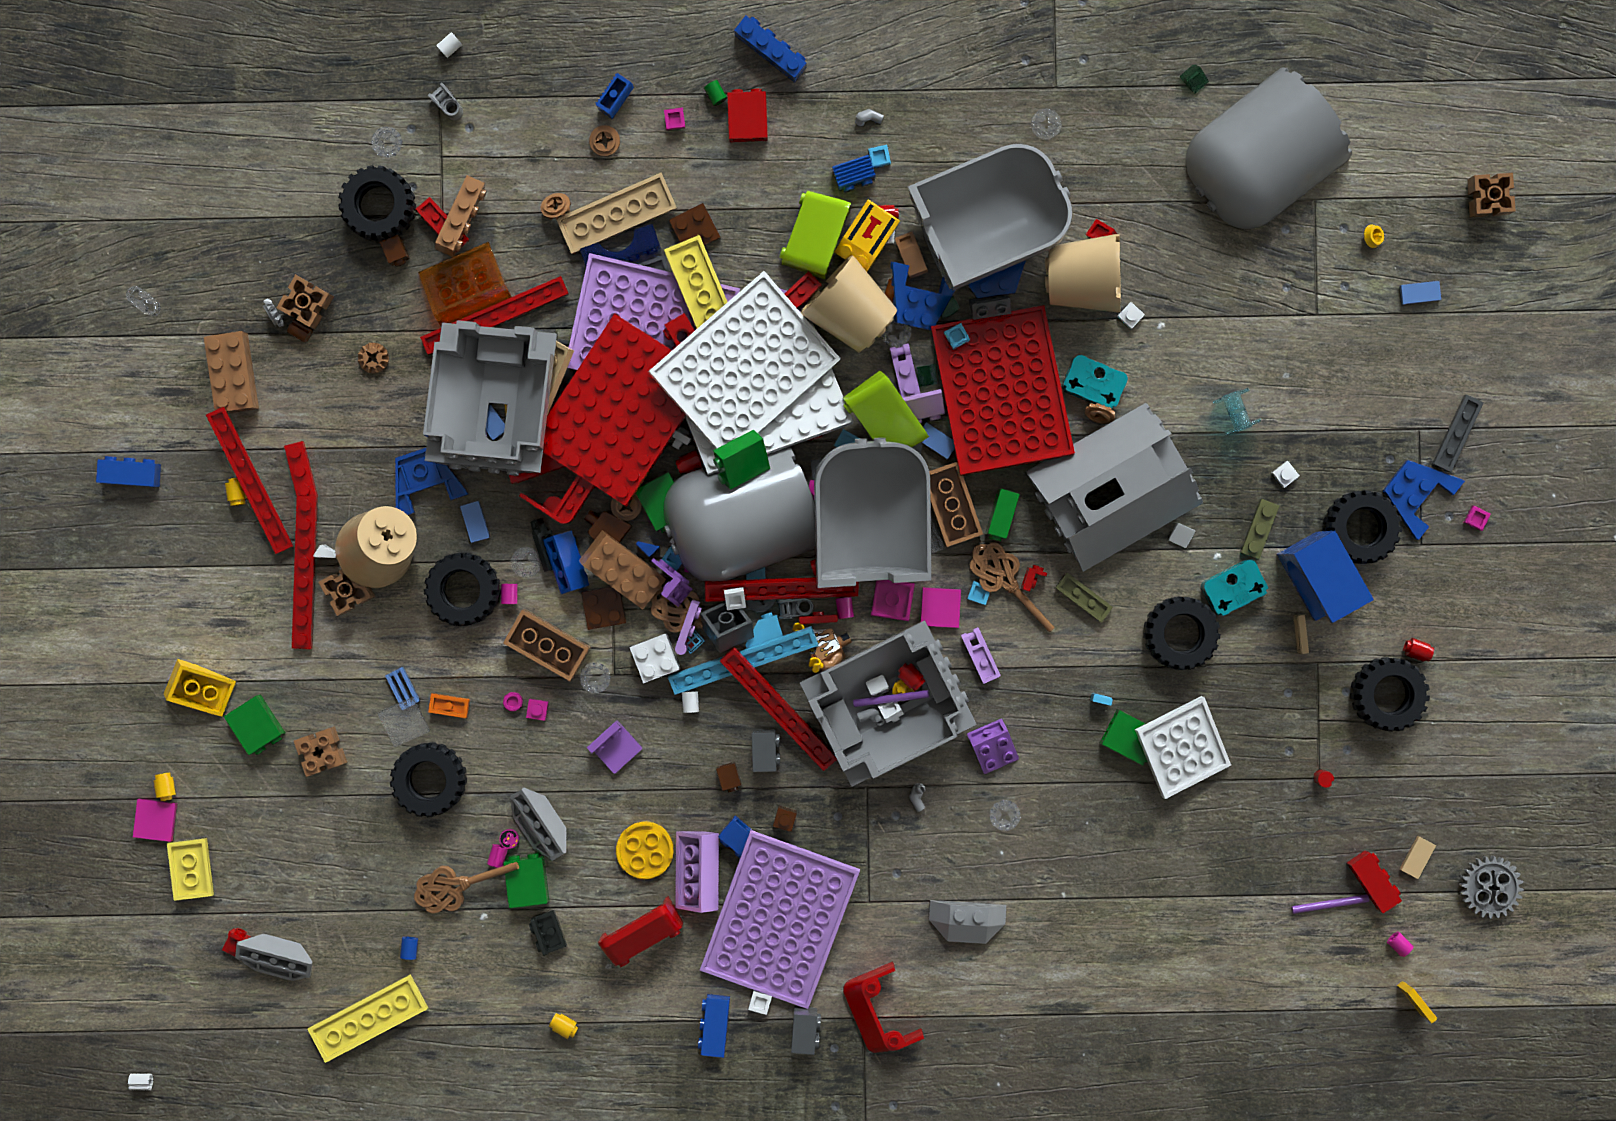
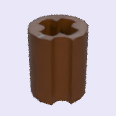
M294 319L290 323L287 333L306 343L310 339L313 329Z

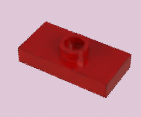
M824 611L812 612L813 616H799L800 624L834 623L838 621V614L824 615Z

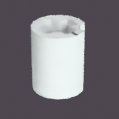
M451 32L436 46L448 58L462 44Z
M698 691L682 692L683 713L699 712Z
M130 1074L128 1080L129 1090H151L153 1075Z

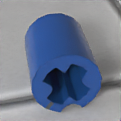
M402 937L401 959H416L418 938Z

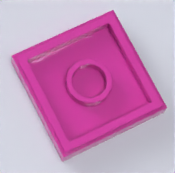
M876 580L871 615L909 621L915 583H893L890 580Z
M922 587L921 622L925 620L928 626L959 628L961 589Z
M137 799L133 837L173 841L177 803Z

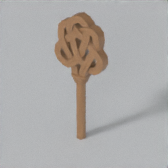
M992 542L988 545L980 544L975 546L972 551V560L970 561L969 568L973 574L979 577V583L983 590L995 592L1003 587L1006 591L1013 593L1044 628L1051 632L1055 627L1019 589L1017 580L1014 578L1020 567L1018 558L1013 554L1006 553L998 543ZM984 550L983 555H979V551ZM999 559H1001L1004 570L1001 568ZM988 560H992L994 567L987 564ZM1008 560H1010L1013 563L1012 569L1010 567ZM986 571L995 574L996 577L986 574ZM1003 576L1007 577L1009 583L1003 581ZM986 581L994 583L995 585L989 586L986 583Z
M660 587L651 599V613L657 619L663 620L665 628L670 632H680L691 604L688 597L699 602L700 598L697 593L691 591L683 601L686 608L682 604L679 607L676 605L671 607L668 606L669 600L663 595L660 599L657 598L658 594H661L663 591V587ZM669 613L679 614L680 617L670 616ZM700 615L698 619L694 618L692 624L697 629H702ZM671 622L680 623V625L673 626ZM739 645L734 646L738 651L744 650Z
M517 862L472 877H456L453 869L442 865L436 868L433 873L426 874L418 879L414 900L418 905L425 907L430 913H438L443 909L455 911L463 904L464 896L462 891L468 889L472 884L517 870L519 865ZM447 893L450 894L446 899H443ZM455 898L456 902L451 903V901Z

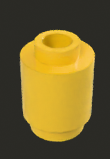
M228 479L229 483H225L227 501L230 502V506L246 504L245 499L247 497L238 479Z
M171 773L155 775L153 782L156 798H160L161 801L172 800V796L176 795Z
M556 1013L549 1024L553 1032L567 1040L569 1036L573 1038L578 1030L577 1022L562 1013L561 1015Z

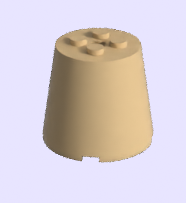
M1120 234L1058 244L1049 250V257L1045 258L1046 275H1049L1045 276L1046 293H1049L1050 305L1121 312Z
M852 255L826 280L828 285L821 292L818 290L800 313L860 353L866 347L869 348L874 343L876 337L879 338L887 330L885 327L889 326L893 321L897 308Z
M388 506L378 507L351 518L341 528L335 544L336 559L343 573L353 582L369 588H382L397 582L407 572L412 561L417 540L414 523L403 511ZM383 535L387 536V541L384 540Z

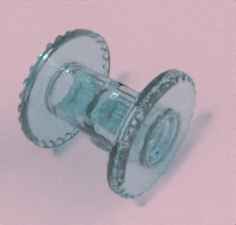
M1249 388L1232 392L1213 401V405L1224 402L1233 428L1225 431L1226 435L1239 432L1261 422V418L1250 421L1241 398V394L1250 391Z

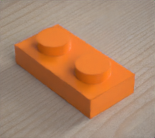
M431 693L428 713L467 718L470 699Z

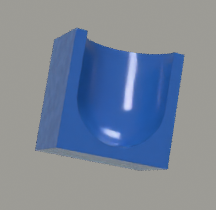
M1336 531L1315 532L1277 554L1314 621L1327 615L1330 623H1334L1374 600Z

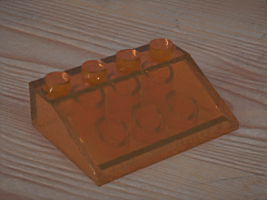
M489 242L418 272L433 315L440 326H442V323L456 322L512 297Z

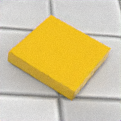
M1403 981L1397 985L1421 1016L1431 1023L1437 1020L1435 1014L1414 988Z

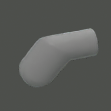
M867 109L856 115L855 123L858 126H864L866 121L871 120L881 124L884 115Z
M875 708L857 713L860 722L870 719L879 726L885 723L882 713Z
M916 783L909 795V799L917 812L925 809L921 797L926 789L922 783Z

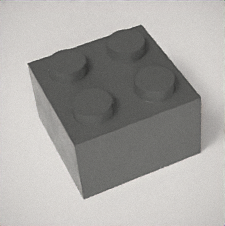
M726 602L700 613L702 629L720 653L754 638L752 621L742 608L727 610Z
M776 729L752 731L753 772H774L777 767H780V753H776V747H780V734H776Z
M794 1006L791 1053L814 1055L815 1049H819V1033H816V1030H820L821 1014H817V1008L809 1007L806 1009Z

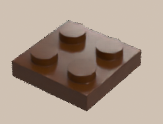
M703 203L669 220L680 243L700 235L704 246L721 238Z
M613 587L581 592L588 630L626 623L621 593Z

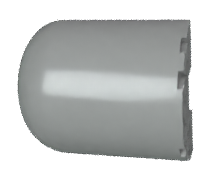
M1283 67L1193 137L1186 153V168L1191 181L1196 186L1195 191L1200 197L1204 195L1209 201L1206 204L1212 212L1215 211L1223 221L1234 227L1253 229L1273 220L1346 163L1352 156V150L1348 149L1350 140L1347 133L1340 129V124H1342L1326 99L1312 84L1306 85L1303 76L1295 71L1290 73L1288 68Z
M1024 144L1007 145L908 186L920 226H923L922 231L925 241L940 274L945 278L947 286L952 291L1042 254L1058 245L1067 234L1072 219V207L1069 200L1071 196L1068 188H1062L1060 184L1063 179L1059 170H1055L1053 164L1043 152Z
M874 438V441L855 439L854 443L845 444L830 451L820 462L814 478L817 588L856 586V582L890 580L893 583L931 581L930 473L923 457L915 449L901 443L887 442L886 438Z
M790 447L767 454L771 469L731 490L725 484H721L717 476L719 472L707 475L705 467L681 476L669 488L664 501V517L667 526H664L667 536H672L674 544L671 545L674 554L679 555L685 569L695 578L704 582L733 580L815 549V504L800 465H795L794 463L796 458Z

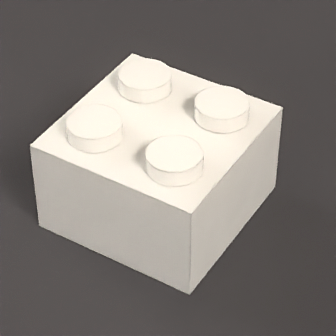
M667 633L630 647L643 683L681 669Z

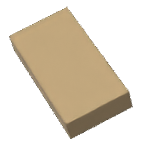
M1294 615L1297 652L1307 654L1309 653L1305 615Z
M1417 836L1400 870L1419 879L1436 845Z

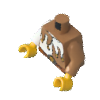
M795 623L792 630L795 632L802 630L804 625ZM831 628L813 629L818 646L808 649L812 656L808 666L813 667L812 671L814 673H820L845 659L846 655L842 647L852 643L848 633L836 637Z

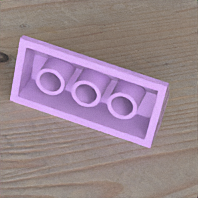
M941 389L903 398L920 423H923L922 419L930 418V421L941 419V415L945 414Z
M700 831L676 832L675 908L699 913L718 910L719 833Z

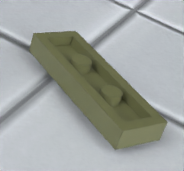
M1260 499L1240 553L1260 559L1280 505Z
M1065 573L1055 587L1100 622L1105 619L1113 608L1068 573Z

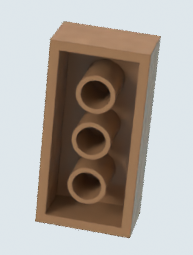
M238 331L205 336L204 343L214 410L225 407L229 414L259 409L248 333Z
M958 462L929 471L931 507L945 547L983 535L964 477L960 476Z
M603 530L579 560L585 568L641 609L645 608L666 580L661 573Z
M526 609L521 610L503 644L568 681L574 679L591 649V646Z

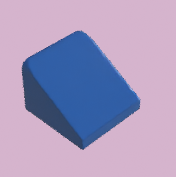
M640 541L636 543L648 557H651L660 548V546Z

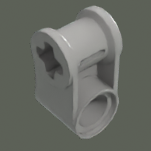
M440 83V87L432 94H428L438 108H441L451 120H458L463 116L462 106L443 83ZM452 106H457V110L454 113H449V109Z

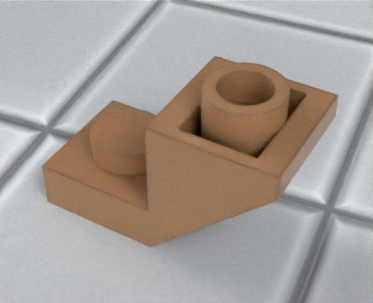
M913 232L894 238L904 264L909 265L908 275L910 279L927 273V267Z

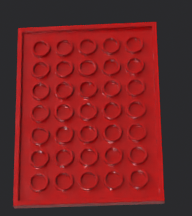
M1044 305L1011 311V314L976 320L967 319L931 326L960 476L1075 454ZM961 323L970 341L953 350L944 335V331Z
M614 313L547 415L543 452L627 507L686 417L683 411L648 373L650 369L672 350Z

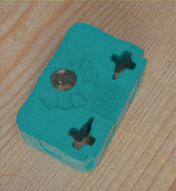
M1078 355L1071 361L1062 383V390L1087 402L1098 403L1113 409L1118 405L1128 377L1124 372L1110 368L1083 355ZM1100 369L1103 375L1096 378L1094 371ZM1072 380H1076L1075 384L1079 387L1075 386L1072 389L1071 384L1069 382H1071ZM1110 394V398L1113 401L1106 403L1107 399L1104 398V396H1108Z
M1244 560L1202 582L1201 590L1216 615H1227L1231 611L1267 594L1268 585L1255 561ZM1228 575L1234 577L1232 584L1226 581ZM1254 584H1259L1260 587L1257 588L1258 591L1250 590H1252V588L1255 587ZM1220 601L1226 602L1223 608H1218Z

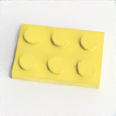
M207 838L167 843L174 901L213 896L214 891Z

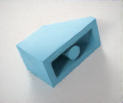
M772 612L761 615L762 619L758 620L753 629L754 638L747 640L746 648L783 636L777 615H773Z

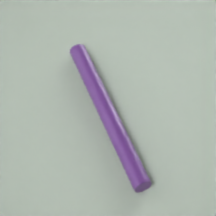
M924 690L854 699L853 705L854 707L929 698V691Z
M1366 894L1292 906L1291 909L1292 913L1296 914L1369 902V896Z

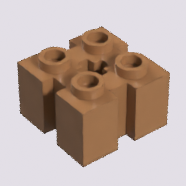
M1500 173L1491 178L1490 174L1474 175L1467 179L1468 195L1473 194V200L1469 202L1470 218L1485 217L1492 212L1493 216L1509 215L1516 211L1515 196H1510L1509 190L1514 188L1513 173Z
M295 274L288 286L292 290L289 296L283 295L276 308L294 318L299 315L296 320L310 328L316 329L323 317L319 315V312L322 308L327 310L334 296L317 286L312 290L314 286L312 283ZM304 299L308 300L307 305L302 303Z
M342 569L339 570L340 576L334 574L319 581L325 595L332 596L333 601L330 604L337 616L344 615L353 610L355 602L359 605L375 597L371 588L353 582L343 573ZM345 585L350 587V593L344 592L346 589Z
M335 726L315 733L317 738L314 737V734L294 740L298 755L303 754L305 761L301 762L306 777L326 770L325 765L327 769H331L347 763L343 748L338 749L336 742L340 741ZM318 747L319 749H323L324 753H322L321 756L320 754H318Z

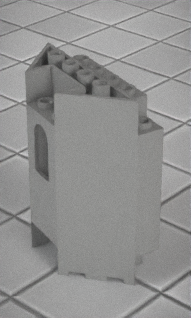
M458 320L456 324L442 323L440 342L434 343L423 435L427 437L425 461L448 465L450 469L461 470L463 468L469 471L480 472V469H488V473L499 474L500 471H506L508 475L519 476V473H539L541 471L557 334L537 332L535 328L515 326L514 330L482 327L476 322ZM489 403L507 405L504 435L498 441H491L486 436Z
M1147 403L1074 443V455L1044 460L1026 471L1037 491L1035 496L1040 503L1043 502L1047 509L1044 511L1049 520H1054L1056 524L1054 527L1059 537L1063 536L1066 541L1064 543L1066 550L1069 554L1073 553L1083 572L1203 503L1198 493L1199 489L1196 480L1191 475L1193 473L1192 469L1187 468L1169 437L1172 433L1169 430H1165L1162 421L1156 414L1152 413ZM1115 478L1125 495L1098 510L1089 509L1085 504L1086 495Z
M925 620L800 682L808 702L851 787L871 777L874 779L956 738L957 734L977 725L966 704L969 702V699L964 691L960 692L958 685L961 683L956 674H951L949 668L952 665L948 657L943 658L940 652L943 650L939 639L934 640ZM905 663L907 665L912 663L924 676L923 678L926 681L922 684V691L928 690L929 698L909 700L899 705L904 713L899 717L900 720L894 723L892 721L886 723L885 721L881 726L870 719L862 722L859 721L857 713L870 708L879 710L877 706L879 704L854 707L853 705L854 699L871 697L866 685L867 681L883 675L889 689H891L900 680L897 677L900 674L898 670Z

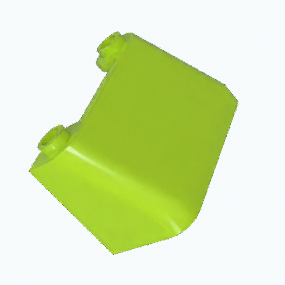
M807 191L806 194L802 193L799 201V204L802 205L788 245L786 248H782L779 258L782 259L783 265L805 273L809 271L812 275L825 279L846 217H848L851 203Z
M880 370L843 397L845 404H843L844 408L849 414L854 413L873 441L874 438H886L887 442L901 443L912 448L929 437L892 382Z

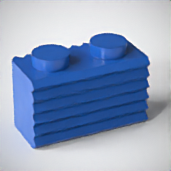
M618 73L615 74L609 86H606L607 89L604 90L605 92L602 93L598 102H595L598 110L611 119L616 115L634 88L629 80Z
M869 155L832 167L838 190H843L844 193L854 190V186L862 184V187L868 186L876 178Z

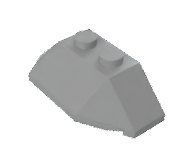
M522 788L511 795L513 819L533 849L548 857L551 861L566 853V827L546 796L526 788Z
M930 900L929 920L949 942L986 944L1005 925L1007 905Z
M261 934L239 941L236 945L235 958L239 961L241 960L254 971L291 981L310 978L313 962L300 943Z

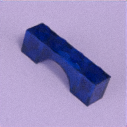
M653 224L634 230L631 244L622 251H608L599 243L580 248L585 266H587L589 253L633 262L640 259L641 255L647 254V256L658 253V249H661L655 228Z

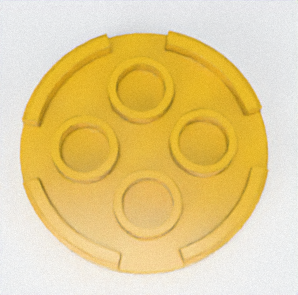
M649 821L637 822L627 827L620 835L616 845V856L619 865L629 875L637 879H652L661 875L669 867L674 854V846L669 833L662 826Z

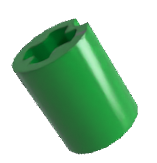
M718 80L712 81L704 87L713 106L723 103L728 98Z

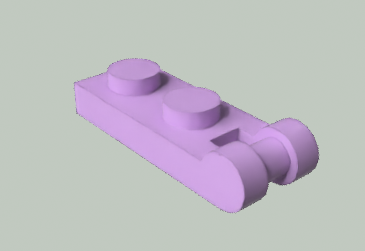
M903 344V347L899 348L891 347L890 353L901 397L921 394L909 344ZM905 354L906 360L899 361L898 356Z
M692 600L675 647V651L679 655L685 654L688 649L687 638L688 636L692 637L695 626L692 625L694 618H699L702 609L699 607V601Z
M979 628L973 629L971 633L962 634L961 638L982 683L985 684L1000 677L1001 675ZM977 638L979 643L972 646L970 641Z

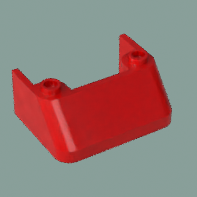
M577 475L562 499L551 496L542 505L523 493H520L519 496L559 523L569 524L573 521L595 486Z
M667 896L662 905L610 935H607L606 932L603 933L598 941V945L614 966L619 965L621 968L630 962V958L668 936L673 938L680 934L679 930L684 922L671 899Z
M893 962L850 979L843 986L844 995L866 1047L873 1053L899 1050L924 1039L921 1028L904 1036L895 1030L884 1034L870 1001V998L877 996L881 990L878 978L896 971Z

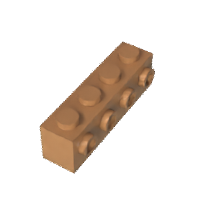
M468 175L466 176L435 242L436 250L451 257H454L456 251H460L463 244L462 238L464 234H468L471 224H469L471 218L476 217L479 209L477 207L478 203L483 201L487 191L485 190L484 182Z

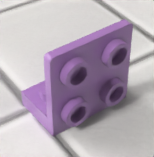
M653 558L651 561L673 578L665 584L661 594L679 607L692 591V588L688 586L689 581L662 559L658 562Z
M1002 718L967 733L984 774L1019 759Z
M617 720L594 740L587 749L591 753L595 752L613 773H616L642 750V746Z

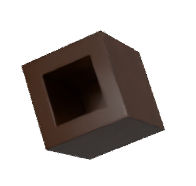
M399 235L380 242L390 265L399 267L404 265L406 260L410 259L403 240Z
M731 762L718 766L716 770L722 790H727L728 793L738 790V786H741L742 782L736 763Z
M778 805L773 827L791 832L797 811Z

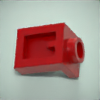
M1096 219L1085 235L1091 239L1117 234V232L1112 227Z
M1033 565L1032 568L1027 567L1020 589L1029 592L1031 588L1034 589L1037 582L1035 574L1047 577V573L1043 572L1044 568Z
M233 928L229 931L222 950L235 956L237 943L251 938V936L247 935V932L243 929Z

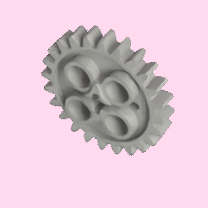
M1491 855L1490 860L1488 857L1483 856V862L1476 858V865L1469 863L1471 869H1464L1467 875L1460 877L1465 881L1464 883H1459L1460 886L1464 887L1459 893L1466 895L1462 898V901L1468 902L1466 907L1469 909L1473 908V913L1477 914L1479 912V916L1484 917L1486 915L1489 919H1492L1493 914L1496 918H1500V913L1507 916V909L1513 912L1512 905H1519L1516 898L1522 899L1518 892L1524 891L1523 888L1519 887L1523 881L1517 879L1521 874L1514 872L1516 867L1510 866L1511 862L1507 860L1504 862V859L1501 857L1496 860V857ZM1485 872V879L1483 881H1480V874ZM1501 874H1504V875H1505L1504 881L1501 882V883H1499V881H1498L1499 876H1500ZM1480 892H1484V898L1482 900H1478V894ZM1503 893V899L1498 902L1497 896Z

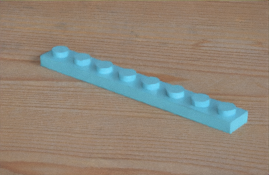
M812 626L739 652L755 668L818 646V641ZM720 657L668 676V680L676 695L731 676L732 674L720 662L722 658Z

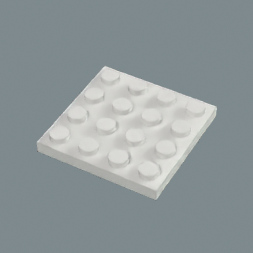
M1200 696L1135 729L1161 796L1164 799L1231 766L1205 697Z

